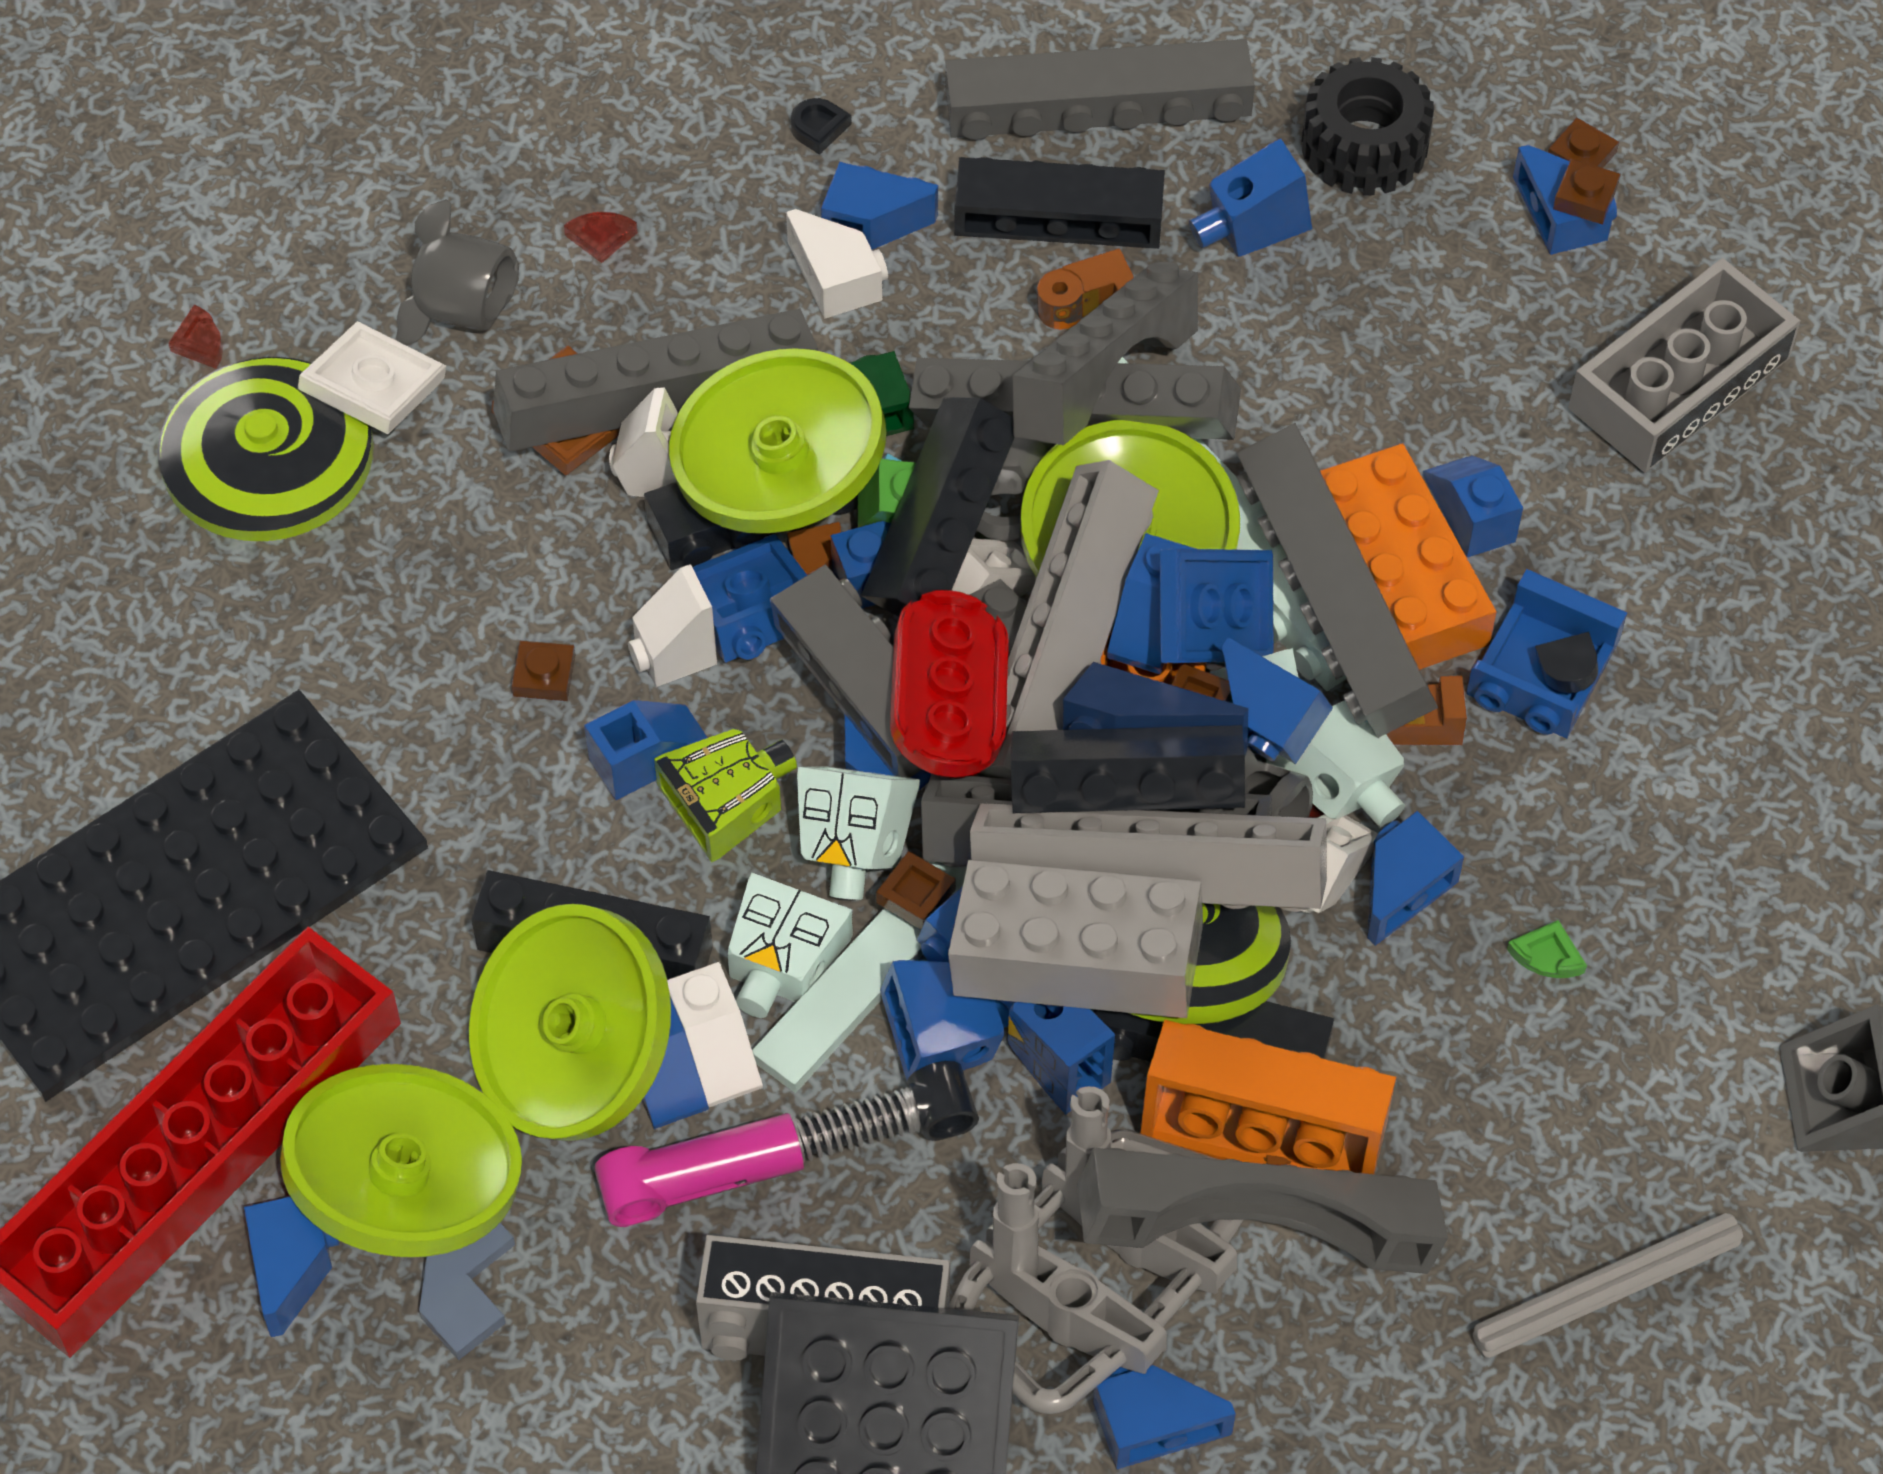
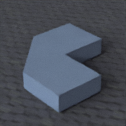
M501 1223L486 1236L466 1247L445 1254L426 1256L419 1309L421 1319L458 1360L506 1323L502 1312L472 1280L515 1246L514 1237Z

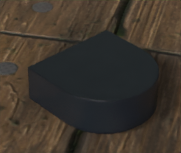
M821 98L804 100L796 105L791 113V131L793 136L800 143L819 155L852 124L851 114L834 103Z
M1589 632L1535 646L1537 660L1544 680L1552 689L1563 693H1576L1585 690L1596 680L1598 676L1597 653Z

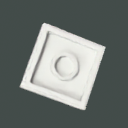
M357 321L299 375L298 389L389 434L441 383L445 377L446 365Z

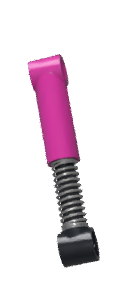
M940 1061L926 1065L915 1071L908 1078L905 1089L901 1088L899 1092L894 1090L892 1097L884 1093L881 1100L878 1096L874 1095L872 1102L864 1098L862 1105L854 1101L852 1108L844 1103L842 1111L834 1106L831 1114L824 1109L822 1116L814 1112L812 1119L804 1115L801 1122L795 1117L792 1119L789 1113L653 1150L642 1146H629L611 1151L602 1156L595 1163L594 1167L608 1219L612 1225L617 1227H627L653 1220L670 1206L804 1170L806 1156L812 1161V1155L818 1153V1156L822 1159L823 1152L828 1151L829 1155L832 1156L833 1149L838 1148L839 1152L842 1153L843 1146L848 1145L849 1149L852 1150L854 1143L858 1142L859 1146L863 1147V1141L868 1140L870 1144H873V1138L876 1137L882 1142L884 1140L883 1135L887 1134L889 1138L893 1139V1133L897 1131L901 1136H903L904 1131L910 1133L918 1131L931 1141H940L965 1134L978 1124L979 1116L962 1066L955 1061Z

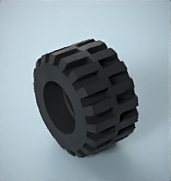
M1360 57L1351 58L1348 65H1343L1340 62L1331 65L1329 74L1321 72L1315 78V85L1310 86L1307 93L1301 140L1303 142L1302 153L1304 159H1310L1309 168L1316 175L1323 171L1324 183L1332 187L1336 182L1342 183V191L1350 194L1353 193L1354 187L1363 188V195H1375V188L1382 187L1386 194L1396 190L1397 181L1403 186L1413 180L1414 172L1419 174L1424 167L1434 115V102L1430 101L1431 93L1426 85H1419L1420 77L1413 71L1403 72V65L1394 61L1388 65L1382 63V58L1371 57V62H1362ZM1369 121L1377 123L1384 128L1365 129L1351 123Z

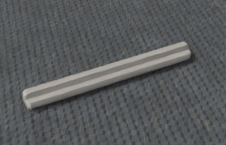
M1724 1213L1476 1324L1472 1333L1474 1342L1484 1357L1491 1358L1738 1247L1743 1238L1742 1229L1732 1214Z

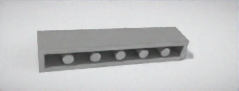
M1110 460L1079 465L1075 468L1008 658L1006 734L995 761L985 770L979 772L986 777L1011 779L1012 731L1063 730L1064 697L1093 662L1101 664L1100 659L1109 633L1114 628L1126 577L1136 557L1142 537L1152 522V508L1159 491Z
M980 803L970 830L971 859L974 861L1201 881L1202 903L1221 904L1231 909H1242L1250 905L1280 907L1291 912L1303 911L1308 908L1321 909L1327 882L1326 818L1144 810L1013 813L1012 805Z

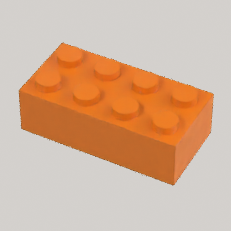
M1402 443L1321 470L1419 669L1489 646L1497 611L1405 445Z

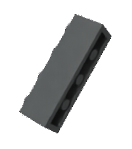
M825 564L770 598L777 630L894 776L910 778L923 770L904 757L896 747L890 731L894 653L892 636L885 624L877 616L870 619L860 607L862 606L861 599L850 581L846 578L838 580Z

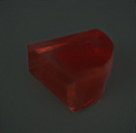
M612 212L584 214L564 225L565 236L601 263L638 233L636 221L627 216Z
M193 305L169 341L170 351L217 369L222 359L223 342L221 346V334L218 327L207 311L197 305Z

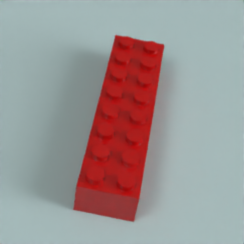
M308 926L0 1229V1300L66 1356L71 1358L282 1145L287 1120L299 1100L309 1090L331 1076L358 1068L401 1024L394 992Z

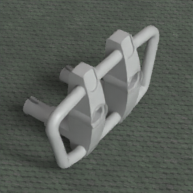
M1086 1086L1076 1091L1078 1097L1072 1095L1070 1103L1072 1119L1071 1125L1067 1130L1066 1147L1058 1155V1165L1049 1164L1043 1170V1191L1035 1199L1036 1175L1029 1166L1013 1163L1003 1167L1004 1174L998 1172L996 1181L998 1202L993 1211V1224L986 1231V1241L977 1240L971 1246L969 1264L971 1267L964 1274L948 1306V1309L973 1311L983 1289L989 1284L1021 1313L1047 1331L1056 1343L1066 1347H1074L1093 1356L1091 1360L1055 1389L1041 1387L1017 1361L1015 1362L1013 1394L1026 1407L1039 1413L1055 1414L1072 1408L1119 1367L1146 1374L1147 1369L1162 1352L1167 1350V1334L1163 1328L1165 1324L1197 1289L1217 1294L1218 1289L1233 1272L1237 1271V1252L1229 1242L1244 1220H1215L1210 1229H1207L1200 1223L1191 1224L1162 1235L1144 1248L1107 1245L1117 1252L1128 1265L1144 1268L1172 1280L1150 1306L1142 1312L1101 1283L1090 1271L1078 1268L1038 1246V1230L1060 1207L1082 1226L1077 1183L1093 1148H1120L1134 1152L1165 1155L1180 1154L1186 1157L1217 1159L1131 1130L1111 1132L1107 1128L1110 1099L1102 1089Z

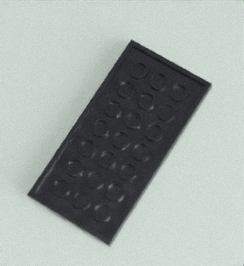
M298 689L0 880V1043L39 1095L47 1102L303 932L308 926H312L428 849L427 840L306 696Z

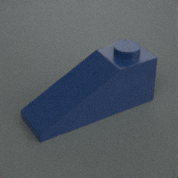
M1093 662L1063 699V730L1242 725L1244 752L1246 755L1249 708Z

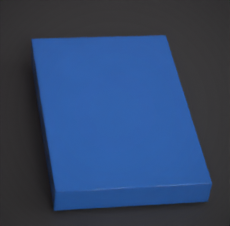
M1160 549L1161 663L1225 662L1222 645L1228 637L1260 656L1274 653L1272 550Z

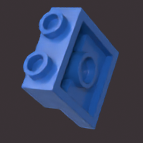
M776 534L692 567L712 606L715 647L725 663L738 657L746 660L756 658L764 651L767 645L785 639L775 627L770 598L806 577L807 574Z

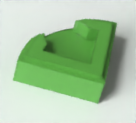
M1559 920L1508 942L1507 950L1510 955L1523 967L1539 975L1552 978H1570L1582 975L1586 971V963Z

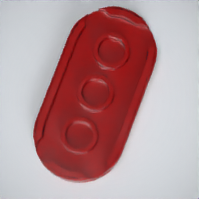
M935 590L922 594L919 601L914 602L912 605L911 602L907 604L900 614L894 635L890 731L896 747L905 758L917 767L940 776L965 777L979 773L989 767L997 758L1005 738L1009 641L1004 623L998 615L995 620L986 611L987 605L974 596L953 590Z

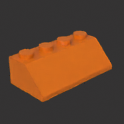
M1164 1020L1147 1074L1140 1134L1220 1160L1235 1159L1241 1162L1267 1164L1264 1157L1267 1158V1155L1284 1157L1292 1161L1291 1164L1287 1165L1301 1168L1332 1171L1349 1170L1354 1173L1375 1175L1396 1077L1379 1073L1369 1067H1354L1322 1059L1312 1053H1298L1266 1045L1252 1038H1238L1209 1031L1196 1024H1181Z

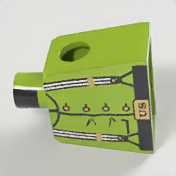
M731 729L654 758L657 786L711 862L720 859L781 811L780 786L777 779L797 769L796 759L785 741L781 739L756 752L742 731L737 729Z

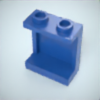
M1526 569L1517 585L1512 607L1482 661L1477 660L1471 669L1466 694L1474 697L1479 705L1489 711L1508 712L1525 720L1529 727L1539 733L1546 735L1555 733L1567 739L1621 639L1627 612ZM1589 632L1597 653L1598 676L1596 680L1585 690L1576 693H1563L1552 689L1544 680L1537 660L1535 646Z

